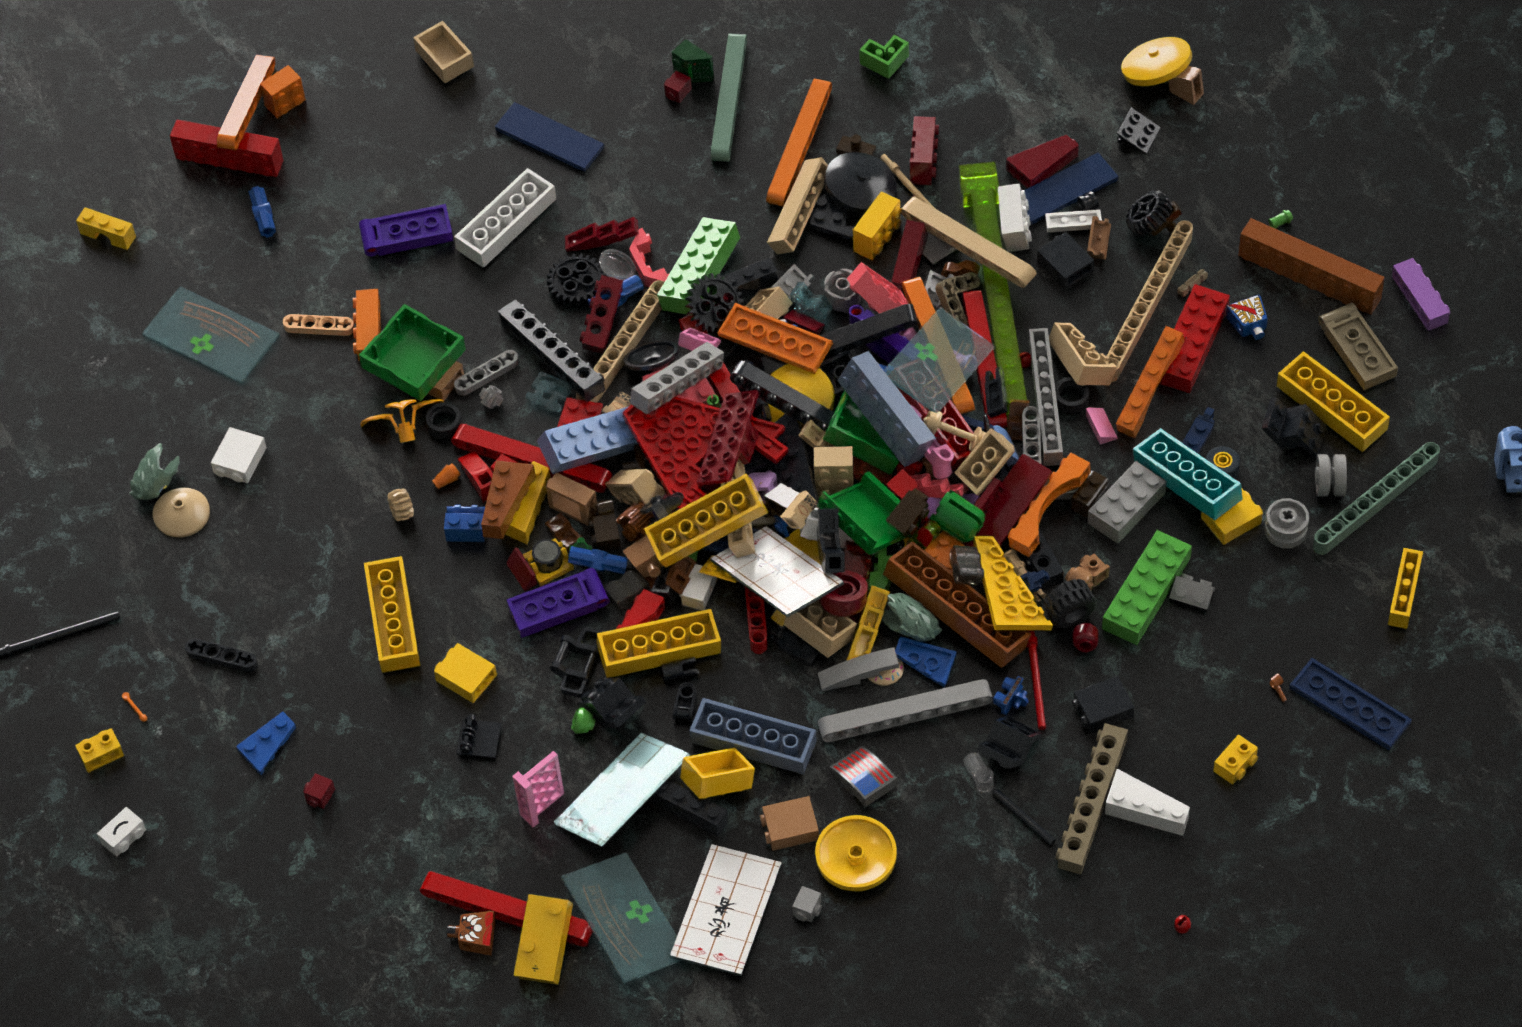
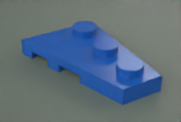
M901 636L895 649L899 660L945 688L957 656L956 651Z
M281 712L238 744L236 748L253 768L262 775L269 761L271 762L274 759L275 753L280 746L285 744L296 729L295 723L284 712Z

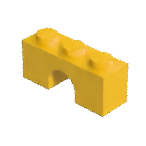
M86 207L76 220L80 234L96 239L102 233L110 239L112 245L128 250L136 238L132 223Z

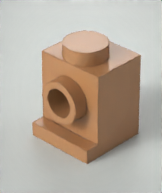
M1095 554L1091 556L1085 555L1080 560L1079 566L1093 575L1094 587L1109 577L1110 566L1108 564L1105 565Z

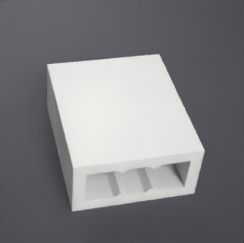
M229 427L211 461L213 473L220 477L231 478L236 482L248 483L267 448L264 437Z

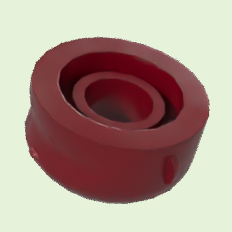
M848 570L833 573L843 582L818 596L821 607L829 614L838 617H849L859 613L867 603V581L860 574Z

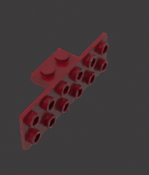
M758 390L725 395L697 479L698 485L730 482L738 458L742 464L750 463L759 435L750 422L759 395Z
M1022 454L1003 482L994 477L986 486L981 497L974 503L976 507L985 513V522L976 536H993L1001 547L1008 537L1010 530L1018 523L1021 515L1028 509L1030 503L1035 499L1053 472L1027 455ZM973 540L966 544L962 543L974 551L973 558L977 560Z

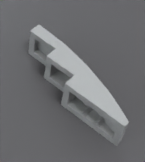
M895 648L862 655L819 672L818 678L822 691L861 684V679L880 676V671L899 668Z

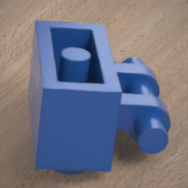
M461 505L447 506L444 522L446 541L484 542L485 537H483L481 523L485 507H478V505H472L471 507Z

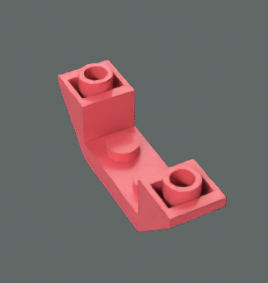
M640 228L639 234L635 236L629 248L630 259L644 286L650 287L655 281L661 280L665 282L669 274L666 273L664 268L652 272L649 265L646 266L644 254L651 252L650 244H652L650 235L646 234L643 228Z

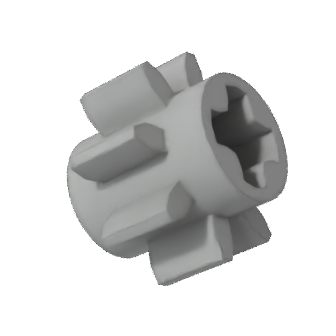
M489 385L487 389L483 387L479 394L482 399L481 403L491 409L496 405L500 406L503 401L502 391L492 385Z

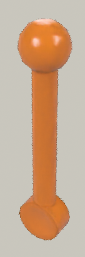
M128 692L123 693V700L128 701L140 716V721H147V716L142 714L130 699V694Z

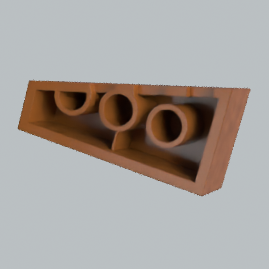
M496 460L481 523L483 537L503 539L515 512L521 506L520 503L523 497L529 491L530 484L536 478L533 464Z

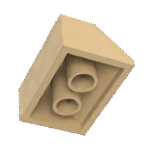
M779 286L760 289L745 307L779 319L789 311L788 308L793 303Z
M990 428L955 471V474L979 496L1015 452L1014 446L1002 434Z

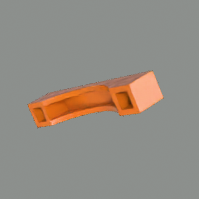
M1168 326L1163 330L1116 422L1119 432L1133 438L1136 437L1162 377L1177 357L1185 341L1182 332Z
M1070 453L1067 458H1063L1057 472H1053L1050 476L1049 483L1042 487L1038 498L1030 503L1027 513L1021 515L1016 528L1010 530L1008 534L1010 548L1030 557L1039 544V524L1045 510L1060 495L1081 487L1091 473L1090 462L1073 453Z

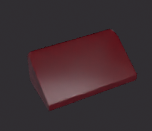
M794 310L790 311L783 318L787 320L788 324H795L799 328L819 335L825 327V324Z
M514 548L507 561V565L523 590L526 591L537 585L536 574L519 548Z

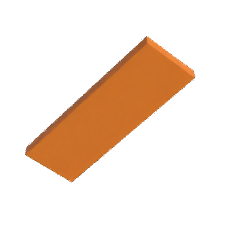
M737 303L734 304L717 332L720 337L813 374L817 372L833 345L832 340Z

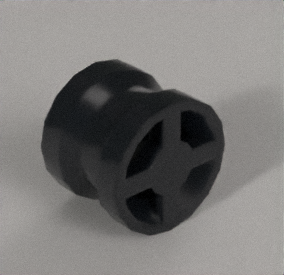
M1092 191L1088 192L1085 196L1077 197L1081 211L1097 209L1099 207L1097 197Z

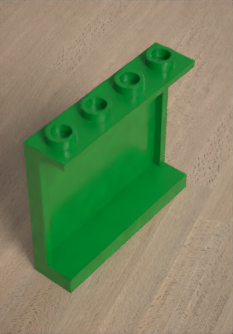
M870 471L864 473L861 482L829 496L825 491L822 492L817 507L838 508L839 527L868 555L906 538L886 522V519L901 500Z

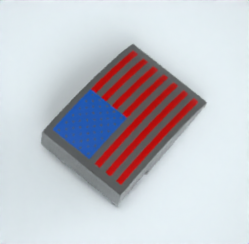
M862 746L829 767L853 797L856 796L865 807L897 786V777L873 753Z

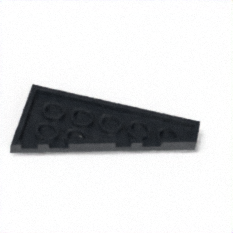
M784 414L775 422L785 426V431L776 440L788 447V453L777 464L766 458L768 467L776 474L780 483L791 487L798 493L807 491L818 503L819 498L816 485L812 479L813 473L809 466L810 460L806 443L799 437L802 429L801 423Z

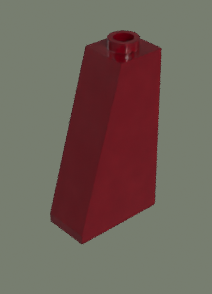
M1061 136L1008 157L1006 159V171L1028 189L1051 177L1077 158L1079 145L1076 140L1071 139L1069 136Z
M906 220L891 281L902 292H904L902 282L916 277L928 239L925 223Z

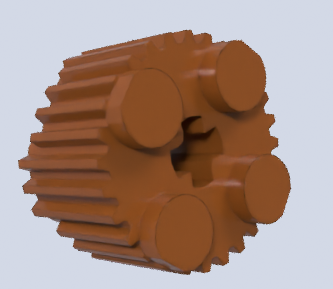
M641 501L637 504L633 503L616 518L617 524H621L623 528L621 533L628 542H637L646 536L644 528L649 526L650 520L654 517L650 512L641 514L640 510L645 505Z

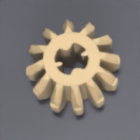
M396 489L388 493L387 500L390 511L396 521H404L413 517V504L406 489Z

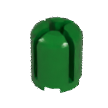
M950 489V492H947L939 502V506L935 511L937 513H932L929 519L932 524L959 542L966 544L972 541L974 536L981 530L985 522V513Z

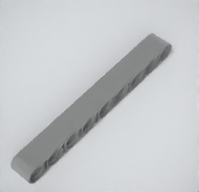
M982 679L825 716L818 720V726L822 740L824 742H832L984 706L993 701V696L988 681Z

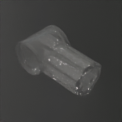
M972 752L963 759V764L975 781L977 790L981 793L991 792L994 788L993 771L986 766L979 753Z

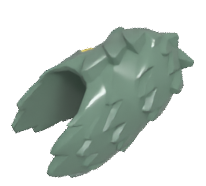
M159 443L150 449L140 461L137 471H135L133 479L130 481L132 491L129 494L137 500L158 498L162 489L168 487L172 477L177 473L180 463L179 456L171 461L163 470L159 467V458L163 450L162 444Z
M903 593L887 595L890 609L884 610L882 621L891 630L919 642L932 640L942 631V628L939 627V620L921 602Z

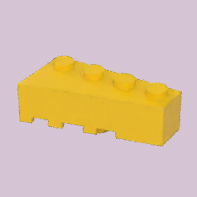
M532 461L531 464L534 465L536 478L530 484L527 495L523 497L520 503L521 506L515 512L513 520L505 533L527 545L531 531H533L536 517L541 510L542 501H544L547 493L546 483L551 478L549 468L535 461Z

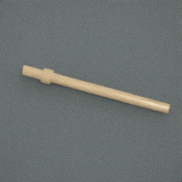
M886 154L880 157V160L891 169L893 174L914 197L935 208L900 171V167L895 162H892Z

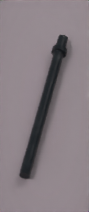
M117 611L13 645L6 644L5 647L0 648V656L7 654L10 656L13 652L120 619L119 613Z

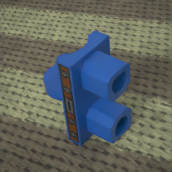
M1018 676L1016 680L1006 677L1003 681L1002 689L1008 691L1007 695L999 691L995 694L993 703L1001 708L1002 714L1007 715L1012 706L1016 709L1019 706H1027L1029 700L1026 697L1027 692L1022 690V677Z

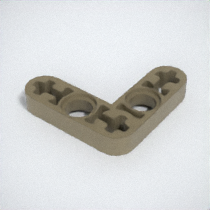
M970 272L948 278L936 285L938 298L949 326L954 332H960L968 326L957 294L979 287L980 279L976 273ZM955 281L960 284V289L956 287ZM949 302L954 305V310L950 308Z

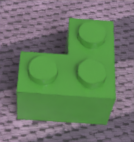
M893 35L885 46L869 39L859 50L860 64L889 79L909 57V42L896 35Z

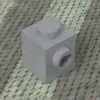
M802 886L792 906L793 916L800 921L812 923L814 917H818L822 905H820L821 893Z

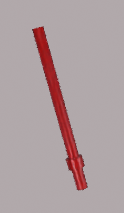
M1027 630L1031 633L1026 647L1029 648L1038 729L1044 730L1046 729L1036 649L1038 641L1034 630Z

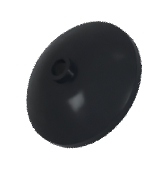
M667 340L642 344L625 355L624 364L632 371L652 373L668 366L674 361L679 353L678 345Z

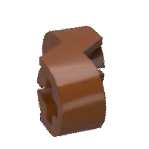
M967 259L958 264L946 262L941 275L946 278L950 274H953L955 277L970 272L978 275L980 266L976 262Z

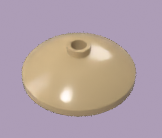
M177 488L166 492L157 500L153 508V520L156 527L163 534L178 538L197 533L205 526L210 516V506L206 497L201 492L191 488Z

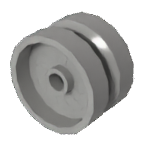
M1317 454L1315 467L1317 497H1327L1330 493L1331 485L1332 493L1335 497H1345L1347 486L1345 454H1335L1332 458V466L1327 454Z
M1291 498L1273 502L1266 513L1265 535L1273 545L1280 548L1299 546L1307 535L1309 524L1308 510L1302 503Z

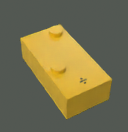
M528 895L514 970L515 977L524 980L559 984L573 903L569 900Z

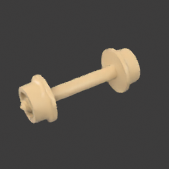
M929 411L923 419L933 435L937 429L969 440L970 451L976 447L986 434V432L982 431L981 427H977L972 434L941 422L942 412L940 411L937 413Z

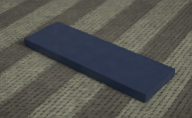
M516 102L511 105L495 125L496 131L584 172L604 149V143Z
M1098 152L1025 190L1026 199H1028L1029 204L1027 214L1030 217V226L1044 219L1046 213H1056L1077 202L1078 196H1085L1090 191L1095 193L1118 181L1119 176Z
M1313 658L1309 660L1289 685V689L1389 751L1412 723L1411 718Z

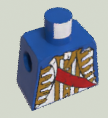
M1260 295L1227 305L1226 318L1241 336L1245 337L1252 334L1255 340L1262 339L1265 336L1263 330L1267 327V315Z

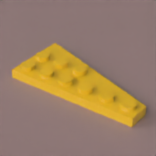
M974 536L973 544L994 630H1052L1053 624L1050 620L1047 621L1042 608L1036 605L1034 596L1020 575H1016L1011 562H1007L1004 552L993 536Z

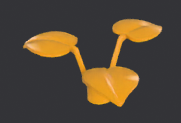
M431 399L412 405L411 425L410 422H405L403 409L407 405L417 402L416 400H403L399 403L393 402L385 405V408L393 407L399 409L402 420L399 428L392 417L393 414L371 416L362 420L360 425L363 427L372 420H390L396 433H399L400 443L415 440L413 430L415 429L416 410L427 404L444 403L442 399Z

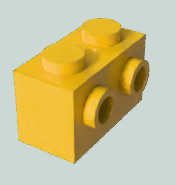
M112 728L101 731L98 735L84 739L75 745L88 773L124 756Z
M1238 734L1214 761L1213 772L1233 785L1237 779L1241 780L1249 765L1252 767L1256 763L1258 747Z

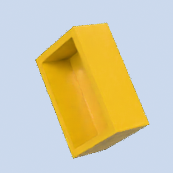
M882 191L853 229L854 252L870 260H873L876 255L881 253L883 245L890 241L894 230H897L901 225L899 199Z
M734 747L683 757L680 778L699 799H705L752 789L755 768Z

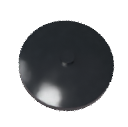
M850 152L837 156L829 163L824 175L825 189L830 198L842 208L855 213L865 214L881 191L894 197L896 192V179L891 169L880 159L866 153Z

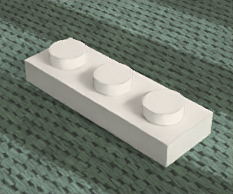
M1087 210L1046 213L1047 232L1091 229L1093 216H1097L1102 221L1101 211Z

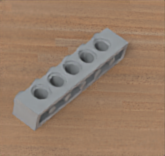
M709 342L702 344L633 387L630 404L646 414L656 410L673 397L683 393L689 387L694 386L700 380L719 370L723 366L724 352Z

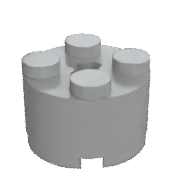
M840 269L837 272L832 271L825 278V303L833 310L849 313L850 307L859 305L862 296L853 292L849 287L850 283L847 278L853 272L852 270Z

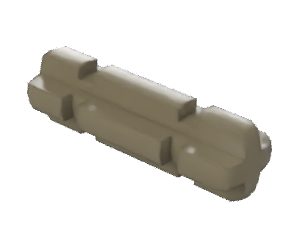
M1200 269L1197 275L1194 274L1178 287V294L1185 297L1192 291L1194 284L1199 285L1201 284L1200 281L1203 282L1207 279L1208 273L1204 269Z

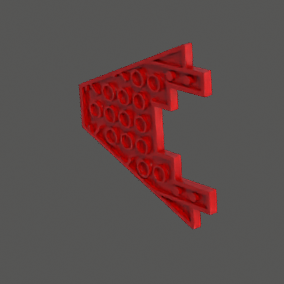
M676 396L648 414L631 404L623 411V418L669 496L673 493L675 494V492L683 494L684 500L676 509L679 510L707 495L700 489L703 485L697 484L701 470L698 465L704 461L721 408ZM751 417L750 422L759 433L754 449L777 464L788 453V447L776 440L785 431V426Z

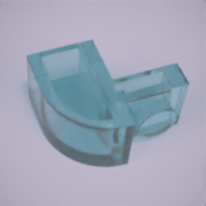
M798 282L790 294V297L796 303L794 309L814 320L824 321L833 309L824 295H813L804 282Z

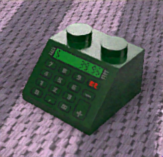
M687 39L672 51L673 73L678 71L690 77L691 83L714 80L713 59L710 54Z

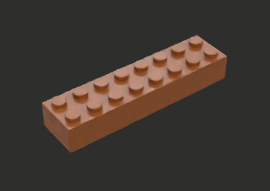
M1252 218L1241 232L1238 256L1272 270L1278 275L1290 278L1294 282L1308 286L1312 290H1317L1328 297L1335 298L1346 305L1354 303L1357 309L1372 315L1382 298L1384 276Z
M913 541L888 559L883 573L885 577L913 599L921 602L932 614L1001 668L1025 650L1031 636L1030 632L1027 630H994L987 599Z

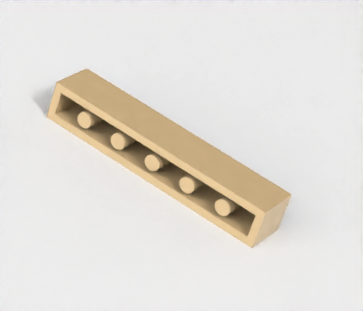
M822 157L804 161L767 241L776 254L794 252L824 187V175L828 164Z

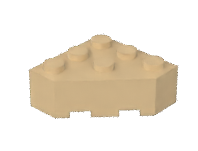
M647 469L620 470L605 484L616 500L630 506L640 501L646 504L653 496L657 494L661 496L666 493L663 487L654 480L653 473Z

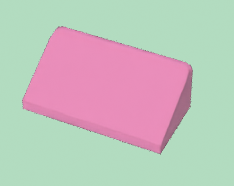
M688 328L680 333L678 345L693 351L706 342L718 347L721 340L693 328Z
M1086 408V417L1099 444L1116 440L1118 437L1104 409Z

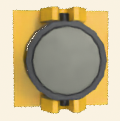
M556 538L541 540L534 545L531 551L523 554L536 574V580L540 586L574 570L573 564L568 563L569 557L566 548Z

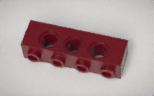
M601 275L600 281H596L594 291H597L596 296L591 298L589 306L592 310L585 319L586 331H582L580 336L582 349L604 354L623 290V280ZM607 294L610 296V299L603 300L601 297ZM600 311L606 313L603 317H598L596 314ZM595 328L601 330L598 334H593L591 331Z

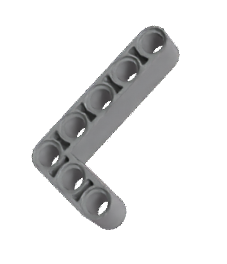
M1028 406L1022 413L1023 454L1041 464L1040 413L1036 407ZM1028 415H1033L1035 419L1029 420L1026 417ZM1034 433L1036 436L1031 438L1027 434ZM1032 450L1037 454L1029 455L1027 452ZM1079 487L1060 495L1055 500L1072 499Z

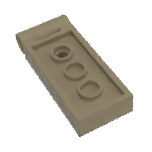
M1349 303L1318 317L1321 328L1325 330L1324 334L1363 390L1397 376V365L1354 303Z

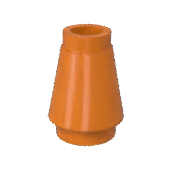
M451 463L446 465L432 482L439 490L441 487L458 480L461 474L454 464Z

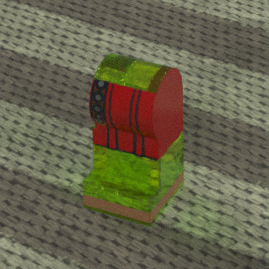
M933 520L927 521L906 544L908 545L913 541L925 550L941 531L939 524Z

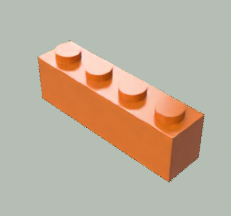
M378 289L356 290V298H353V308L356 309V313H353V322L356 324V328H353V336L356 339V343H353L354 354L358 355L359 361V354L375 336L381 333L380 296Z

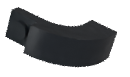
M838 508L818 509L817 545L820 564L825 573L845 572V553L842 551L839 541Z

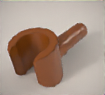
M1276 674L1271 678L1270 686L1276 689L1282 702H1285L1287 699L1280 687L1284 681L1279 674Z

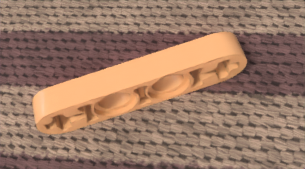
M289 314L283 318V326L288 333L349 336L353 333V328H355L353 320L349 317ZM307 322L315 323L312 327L305 326ZM325 323L333 324L330 328L323 327Z

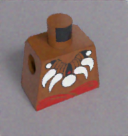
M494 911L462 914L459 926L448 925L447 937L458 938L461 950L492 955L496 922Z

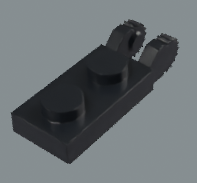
M1001 367L995 369L996 379H994L993 373L990 370L985 373L987 414L990 418L1008 412L1005 376Z

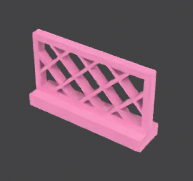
M553 751L525 775L518 771L512 776L520 816L532 827H535L539 823L538 815L564 794L558 755Z

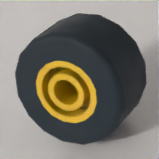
M1224 446L1215 447L1209 451L1206 460L1236 479L1240 466V458L1236 451Z

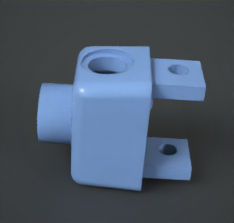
M1517 426L1506 427L1499 432L1494 456L1497 478L1505 479L1507 492H1522V429Z

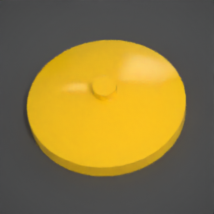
M1164 37L1148 41L1133 49L1124 58L1121 65L1123 76L1127 82L1137 86H1151L1166 82L1178 76L1189 66L1192 60V51L1185 40L1176 37Z
M787 364L771 374L777 380L831 411L833 410L835 401L834 388L828 376L820 368L813 374ZM768 404L772 417L770 422L775 423L785 413Z
M851 815L833 821L821 832L816 843L815 856L820 873L829 883L848 891H864L878 886L889 877L896 864L897 849L893 835L881 822L867 816Z

